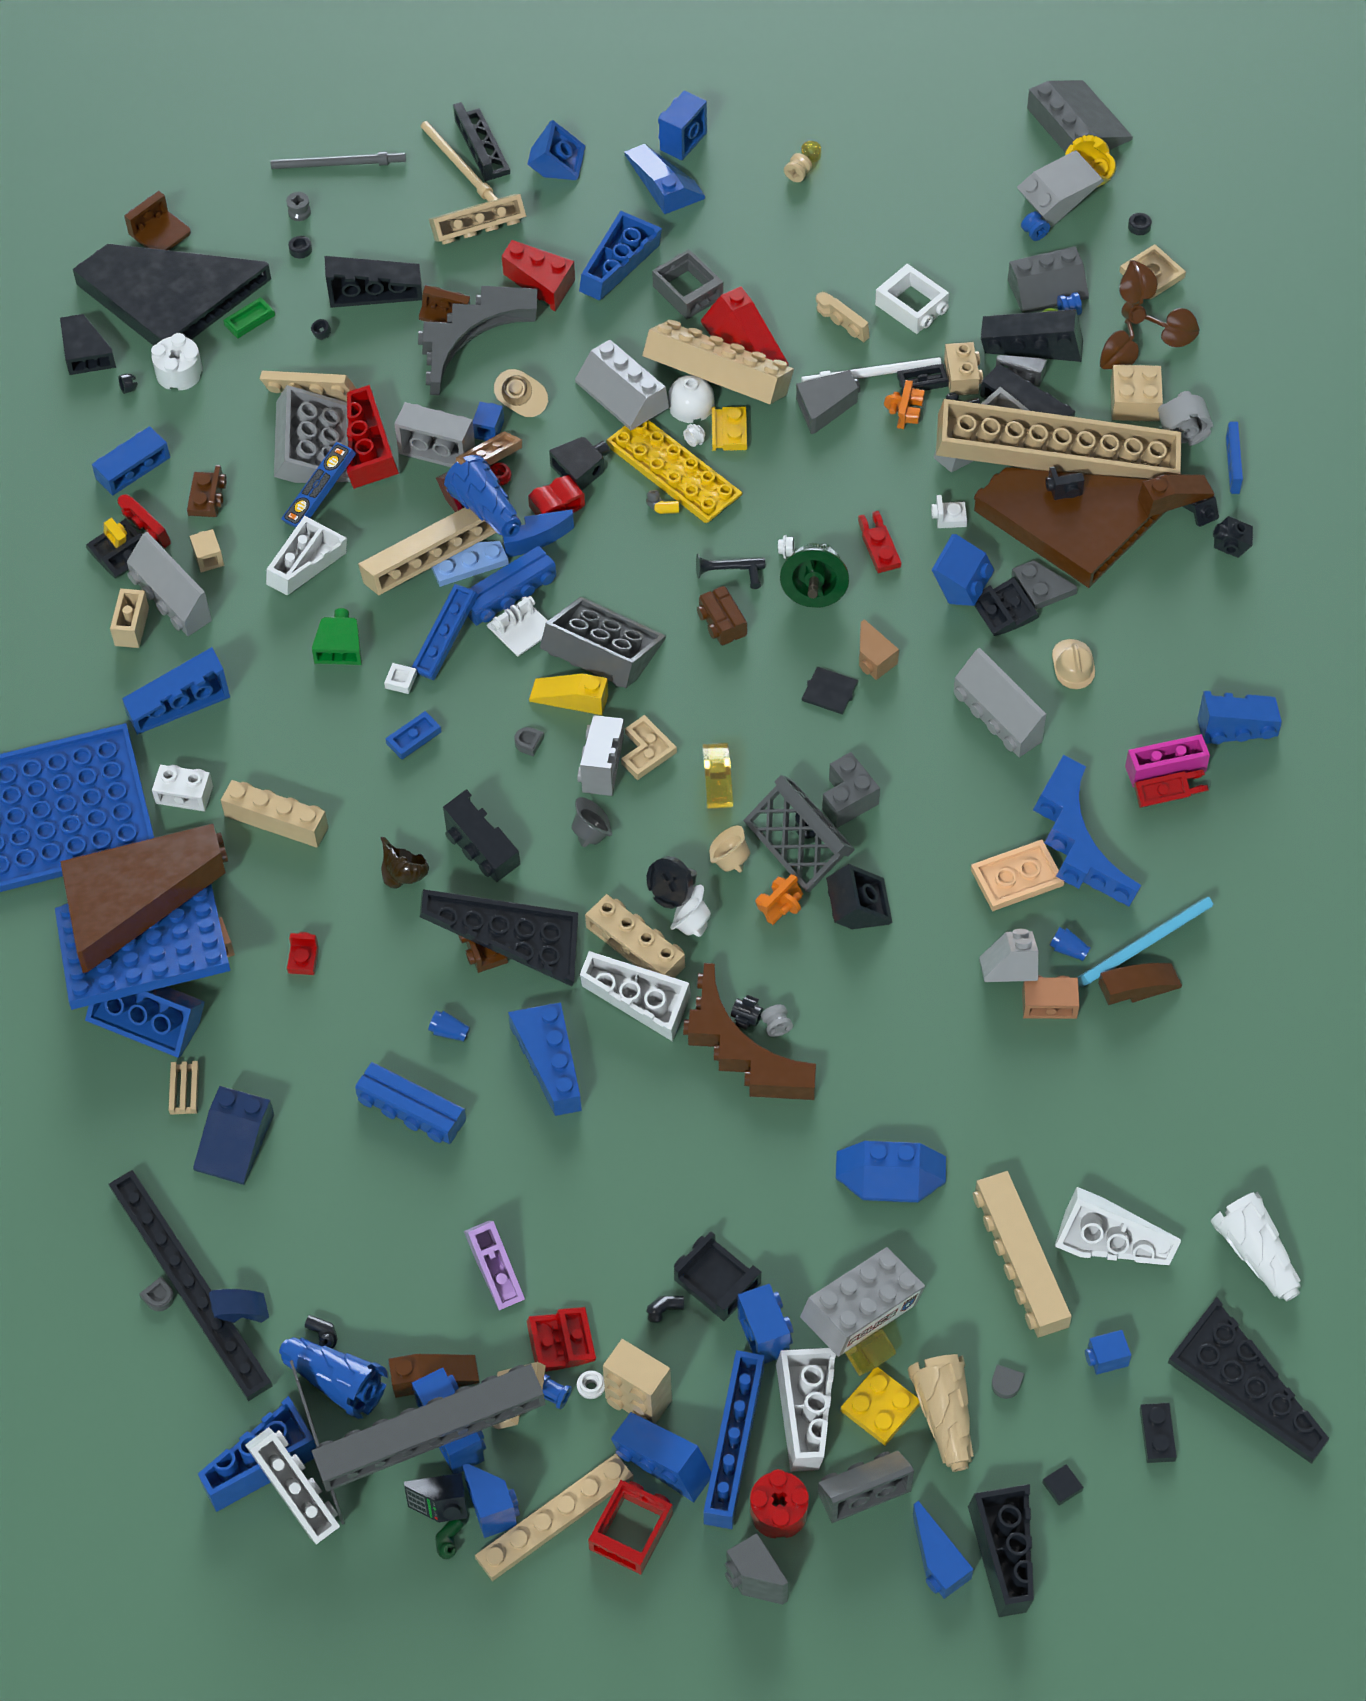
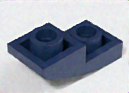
M220 1289L209 1292L214 1318L233 1323L241 1318L262 1323L269 1318L264 1293L242 1289Z

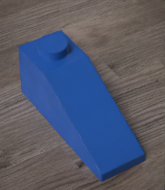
M917 1501L914 1503L912 1515L927 1577L925 1580L935 1594L939 1592L945 1599L972 1579L973 1568L922 1504Z

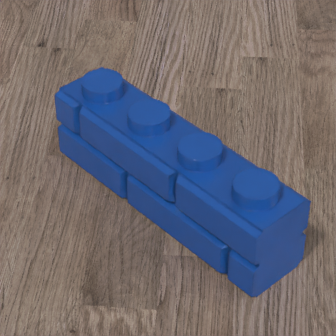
M537 546L469 588L478 593V597L468 614L469 619L476 626L482 622H489L496 613L503 609H510V606L514 605L517 600L522 597L531 596L538 587L549 585L556 577L555 562L546 555V552L540 546Z
M373 1062L370 1063L355 1087L358 1100L364 1106L369 1108L375 1106L381 1109V1112L390 1119L397 1117L403 1120L408 1128L414 1131L420 1129L426 1132L428 1137L437 1143L444 1141L451 1144L457 1132L466 1121L464 1108Z

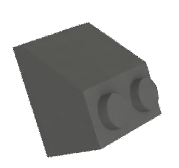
M757 1533L726 1551L727 1562L725 1567L727 1572L725 1577L733 1589L737 1587L744 1596L782 1605L788 1602V1581Z

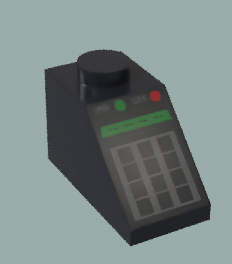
M462 1473L404 1482L409 1508L438 1523L468 1518Z

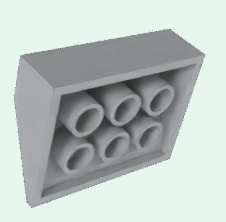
M286 385L276 401L274 477L294 483H307L336 441L348 447L347 402ZM347 468L336 482H350Z

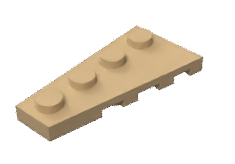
M262 371L260 375L262 383L273 393H282L286 385L347 402V392L357 389L347 375Z

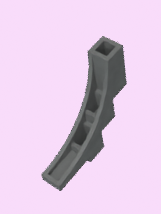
M481 286V295H476V305L453 304L452 313H447V323L424 322L423 331H418V345H422V354L427 355L426 365H431V371H426V385H430V395H440L442 378L448 364L456 352L469 340L499 325L515 322H535L537 289Z

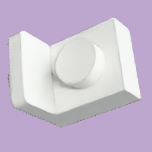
M937 495L936 504H932L931 507L932 519H937V528L967 527L965 502L942 503V495Z

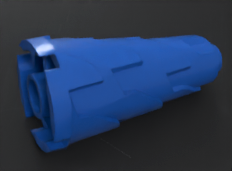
M479 455L463 457L466 461L463 464L457 461L449 469L445 477L444 485L448 489L449 494L457 499L466 509H470L481 521L484 520L499 535L505 537L515 536L520 531V519L516 515V510L509 502V497L498 484L500 482L487 461Z
M295 1337L286 1339L280 1346L279 1353L283 1363L292 1369L290 1360H293L296 1372L346 1410L347 1414L357 1419H362L361 1412L369 1415L379 1403L386 1388V1384L381 1382V1377L388 1378L386 1368L380 1364L360 1359L348 1353L344 1354L327 1346L322 1347L302 1337L301 1339Z

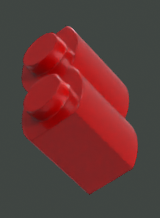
M570 475L554 479L550 485L535 488L528 495V502L535 515L573 510V513L585 506V494Z

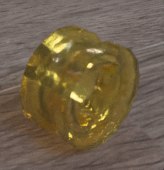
M807 141L801 147V154L807 156L811 163L817 162L821 157V146L815 141Z

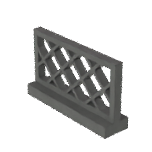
M780 775L775 780L776 786L743 821L786 870L798 878L797 882L806 892H810L843 856L848 857L855 849L792 779ZM781 794L784 797V809H773V800ZM773 813H783V827H772ZM789 813H798L800 815L799 827H789ZM760 814H767L766 827L758 828L753 822ZM813 830L816 833L815 844L804 845L805 831ZM772 831H783L782 845H773L771 842ZM788 831H799L798 845H788ZM815 848L814 863H803L804 849ZM821 848H829L834 853L828 862H820ZM787 849H798V863L788 862ZM803 867H814V876L807 883L803 879Z

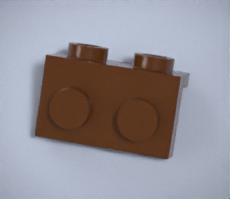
M425 285L419 320L447 323V313H452V305L470 304V296L460 292H451L439 287Z

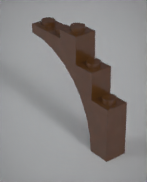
M704 963L703 973H698L697 989H702V996L696 997V1009H690L689 1019H684L683 1035H688V1045L714 1047V1061H719V1071L745 1072L744 1086L749 1087V1097L814 1100L816 1064L794 1061L776 1055L757 1045L742 1033L728 1016L720 1000L715 982V964Z

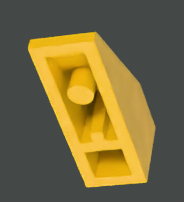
M588 674L536 678L529 702L603 715L608 698V680L604 677Z

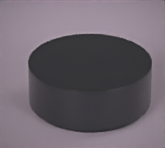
M1135 213L1129 218L1128 229L1135 235H1145L1151 229L1152 220L1147 214Z
M296 236L289 241V252L294 258L301 259L311 254L312 245L309 238Z

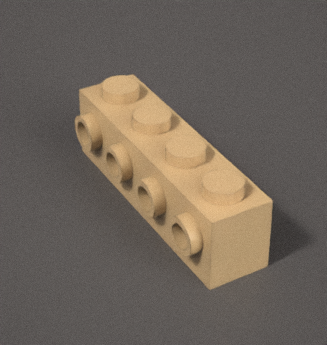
M513 194L429 219L435 241H442L443 245L456 241L455 237L463 235L464 238L477 235L476 231L481 229L489 232L499 229L498 225L502 223H507V226L520 223L519 218L526 217L521 195Z
M231 780L221 798L225 817L317 848L328 829L326 813L320 807L315 805L308 806L294 798H285L276 795L270 790L255 788L247 782L240 783Z
M606 894L585 914L586 928L635 966L675 978L685 968L684 951L678 945H672L665 940L659 930L651 929L638 914L633 915L620 900L613 899Z

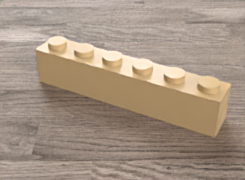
M463 508L358 563L363 583L379 596L497 532L484 520L481 521L470 509Z
M1008 1171L977 1180L976 1189L973 1192L974 1202L977 1208L981 1207L984 1212V1225L988 1232L992 1231L995 1238L993 1240L995 1251L998 1256H1003L1006 1263L1004 1264L1005 1274L1008 1280H1013L1016 1289H1014L1015 1297L1019 1305L1023 1304L1027 1312L1025 1313V1319L1029 1329H1034L1039 1338L1069 1328L1072 1316Z

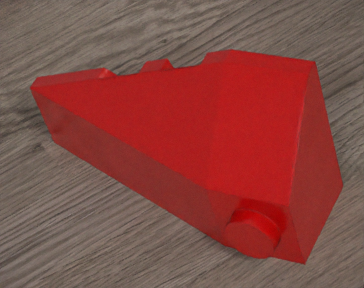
M741 286L722 294L701 319V323L711 336L722 338L724 343L730 345L739 344L748 352H760L765 354L767 359L772 361L781 360L786 362L787 366L789 365L754 302Z

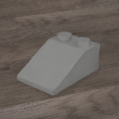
M1075 150L1034 171L1017 188L1034 209L1041 214L1043 219L1053 227L1104 180Z

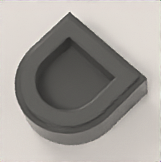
M530 727L519 729L514 736L515 747L520 752L534 757L544 738V732Z
M159 1277L139 1293L140 1298L154 1311H164L174 1301L172 1288L162 1277Z
M997 1365L991 1384L993 1392L998 1397L1004 1399L1014 1397L1019 1392L1024 1373Z

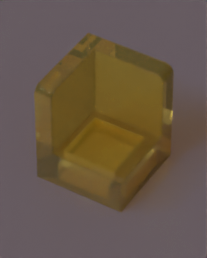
M880 1329L846 1351L845 1354L858 1375L861 1376L894 1356L896 1350L883 1329Z

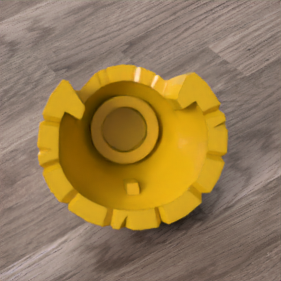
M1084 135L1075 139L1073 145L1070 144L1066 150L1065 155L1076 150L1104 180L1098 187L1110 181L1116 171V162L1110 155L1106 142L1093 135Z

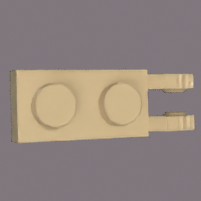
M822 291L816 295V303H818L817 312L821 313L823 317H830L836 325L843 326L852 337H857L862 342L870 338L869 325L865 319L828 293Z

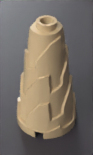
M952 1354L925 1359V1368L922 1369L919 1368L918 1362L908 1367L909 1378L914 1384L922 1411L927 1418L928 1425L937 1443L942 1462L946 1463V1466L950 1467L952 1472L966 1470L969 1468L968 1464L972 1462L973 1449L970 1437V1416L964 1357Z

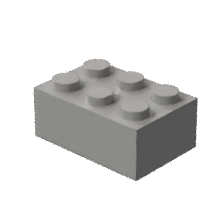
M405 402L394 423L398 452L405 456L452 467L456 463L457 456L475 447L473 421L464 416H457L445 413L442 410H434L418 404Z

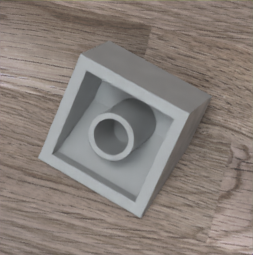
M1015 929L1013 932H1005L979 957L984 982L1038 981V948L1033 931Z

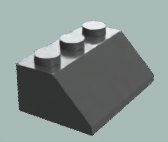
M1076 246L1009 262L1008 282L1022 313L1056 307L1059 295L1070 296L1071 293L1078 292L1081 300L1089 299L1084 265Z
M887 1451L877 1455L873 1461L866 1464L863 1462L853 1464L848 1468V1471L841 1474L831 1473L824 1476L821 1482H818V1494L831 1523H834L911 1492L914 1470L899 1451L891 1454Z

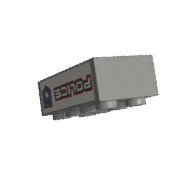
M886 1247L811 1295L805 1304L800 1318L839 1357L914 1307L925 1285Z

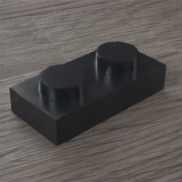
M1141 1404L1140 1416L1147 1463L1175 1462L1177 1455L1170 1404Z

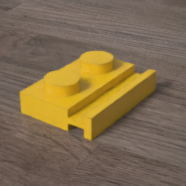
M712 407V451H716V448H723V450H747L746 407H722V409Z

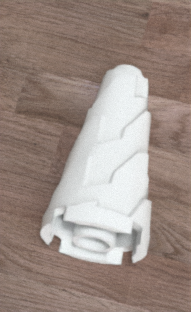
M1258 1192L1250 1193L1228 1205L1225 1217L1219 1212L1211 1219L1214 1228L1222 1234L1241 1260H1244L1256 1276L1265 1283L1274 1297L1284 1298L1287 1302L1300 1294L1298 1288L1301 1287L1299 1284L1301 1280L1290 1263L1289 1256L1279 1238V1233Z

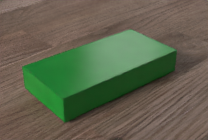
M260 297L223 320L224 326L238 339L274 317L275 311Z

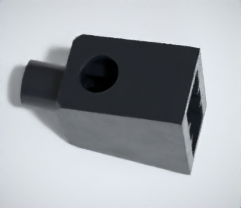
M580 437L549 450L550 466L560 477L570 475L582 491L603 474V457L610 453V449L604 441L593 446L585 437Z

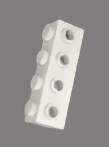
M268 1427L245 1444V1446L310 1539L315 1544H318L340 1527L335 1520L338 1513L329 1501L323 1503L318 1495L322 1490L313 1478L307 1480L302 1473L305 1466L296 1454L291 1457L285 1447L289 1443L280 1431L274 1433Z

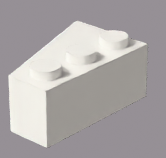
M304 516L268 566L266 585L285 595H289L345 555L347 538Z

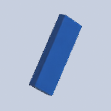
M1229 422L1226 432L1229 486L1231 494H1240L1243 474L1238 422Z

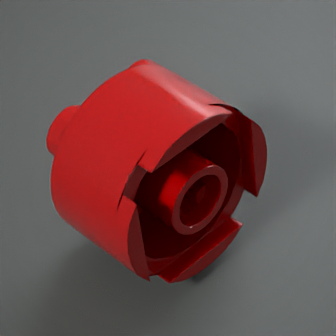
M779 1469L773 1470L757 1480L750 1494V1515L753 1525L761 1534L775 1539L776 1537L788 1538L796 1535L804 1527L808 1515L809 1495L803 1482L793 1474Z

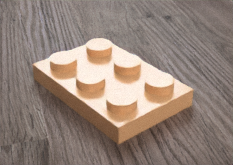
M1043 840L971 865V872L992 911L1064 886V880L1056 877L1059 869Z

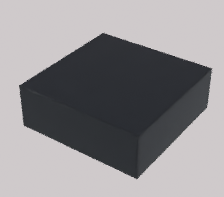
M1067 1464L1045 1477L1042 1481L1059 1506L1082 1492L1084 1488Z

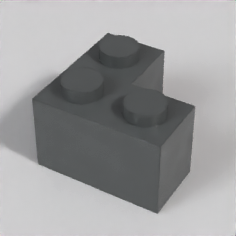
M852 752L830 763L829 781L834 788L823 793L822 810L834 826L838 828L879 805L880 787Z

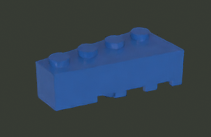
M213 647L125 696L122 700L127 716L138 735L228 699L230 694L224 669Z
M289 1396L281 1402L282 1405L273 1413L269 1412L261 1419L262 1423L250 1433L248 1431L244 1433L234 1447L230 1450L226 1449L198 1473L202 1486L216 1512L270 1483L268 1477L245 1446V1444L268 1427L274 1433L277 1431L282 1433L289 1443L285 1448L291 1457L296 1454L303 1464L314 1459L311 1450L317 1448L315 1440Z

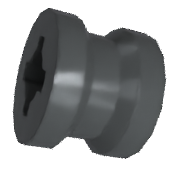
M294 192L287 197L289 217L294 221L306 220L311 214L308 196L303 192Z

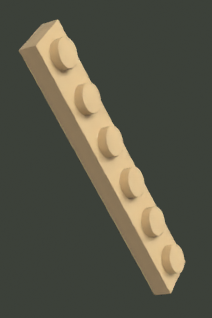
M614 1454L475 1555V1559L493 1582L610 1497L620 1480L627 1483L632 1481L633 1474L619 1456Z

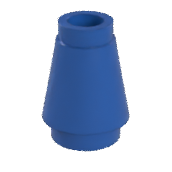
M1059 927L1050 943V946L1055 948L1054 951L1080 959L1081 961L1085 959L1091 948L1068 928L1064 930Z
M444 1010L443 1012L435 1011L428 1028L429 1031L434 1032L433 1035L461 1040L463 1042L470 1029L469 1026H466Z

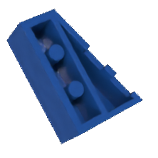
M1203 691L1197 720L1205 744H1221L1228 741L1243 742L1257 738L1270 739L1279 735L1282 721L1276 697L1246 695L1245 698H1235L1233 693H1225L1223 697L1212 696L1211 691Z
M632 1412L629 1413L611 1438L617 1449L616 1454L621 1459L633 1462L693 1503L710 1481L711 1470L697 1445Z

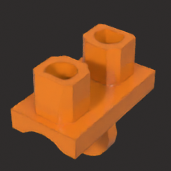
M906 380L902 397L899 392H894L886 396L884 400V406L889 410L890 414L898 412L897 428L904 429L905 423H919L921 408L909 406L910 404L923 406L925 391L912 388L913 381Z
M791 874L787 879L778 876L771 886L773 893L770 896L761 893L756 898V905L764 913L768 923L774 925L788 912L797 914L801 910L798 901L802 898L803 892L798 886V878Z

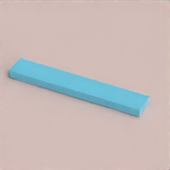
M1210 897L1198 901L1078 976L1079 987L1090 984L1100 977V973L1114 969L1211 908L1213 902Z

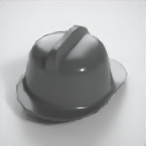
M577 798L575 801L576 815L571 828L578 836L581 846L596 845L606 836H612L610 822L603 809L587 798Z

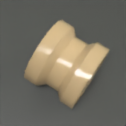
M795 153L791 157L790 162L784 167V173L793 182H801L805 178L806 173L810 171L812 163L807 156Z

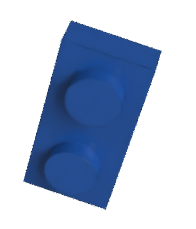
M424 711L385 739L386 744L402 760L442 731L441 726Z

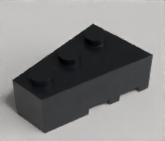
M466 789L443 806L446 825L445 835L452 844L455 845L457 843L462 848V852L468 860H474L479 865V869L486 877L491 876L498 882L520 865L519 851L499 827L494 828L484 818L487 812L483 808L478 810L470 801L472 795Z

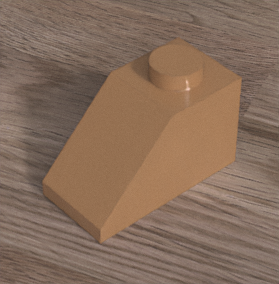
M864 619L861 621L859 666L865 674H870L877 680L898 664L899 649Z

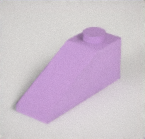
M489 1220L465 1230L464 1233L498 1310L525 1300L494 1221Z

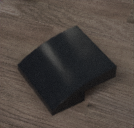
M126 518L119 522L127 532L126 542L118 548L112 544L104 533L86 544L87 550L115 579L129 570L127 560L142 536L141 533L138 534Z
M1014 577L994 589L991 585L983 589L982 594L974 605L993 636L1010 632L1039 618L1037 611Z

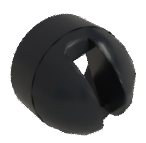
M319 319L311 325V331L317 339L323 340L330 336L331 327L326 320Z
M123 374L118 376L119 386L123 394L132 392L137 388L138 383L133 382L136 379L134 375Z

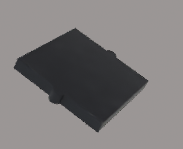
M817 667L811 680L807 681V688L803 694L802 701L843 715L848 702L853 700L852 694L858 680Z

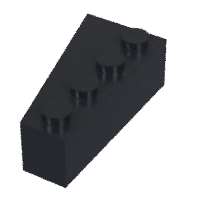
M324 256L330 308L422 300L419 264Z
M1030 1484L974 1493L968 1505L998 1617L1027 1613L1034 1601L1033 1563L1031 1562L1032 1536H1030L1031 1508H1029Z

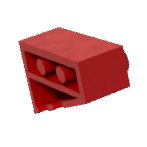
M511 240L502 254L503 275L521 288L537 289V299L539 301L542 299L548 303L550 308L556 312L575 281L574 261Z

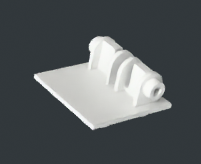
M531 596L523 597L522 601L516 605H511L510 609H505L503 614L498 617L495 616L493 621L487 624V627L517 657L542 640L545 623L548 621L533 607L535 601Z

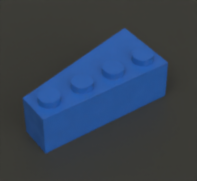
M620 210L583 270L579 292L601 300L659 247L662 228Z
M561 1002L508 1012L510 1029L516 1036L523 1054H525L534 1076H536L554 1115L558 1116L582 1111L580 1092Z

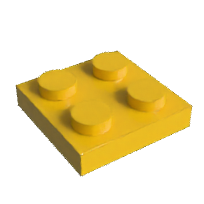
M876 1366L845 1401L840 1411L886 1446L917 1410L920 1402L918 1397Z

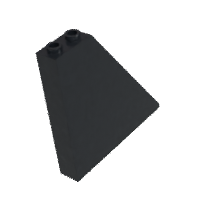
M106 244L73 269L76 284L153 346L165 338L172 337L176 333H181L186 338L192 340L271 280L269 264L266 261Z

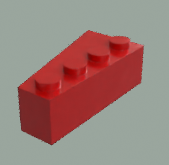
M370 385L347 392L348 447L356 452V455L347 466V474L353 489L397 475L399 472Z

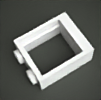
M906 264L876 289L875 305L918 334L922 329L928 328L935 318L947 311L949 307V292L909 264ZM910 286L932 300L918 312L897 298Z

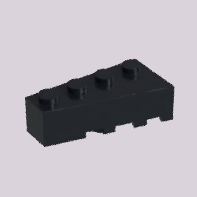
M1076 309L983 316L981 341L984 352L987 354L1082 362L1083 337Z

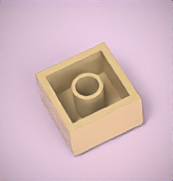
M1113 365L1111 377L1112 420L1160 421L1158 408L1163 404L1161 366Z

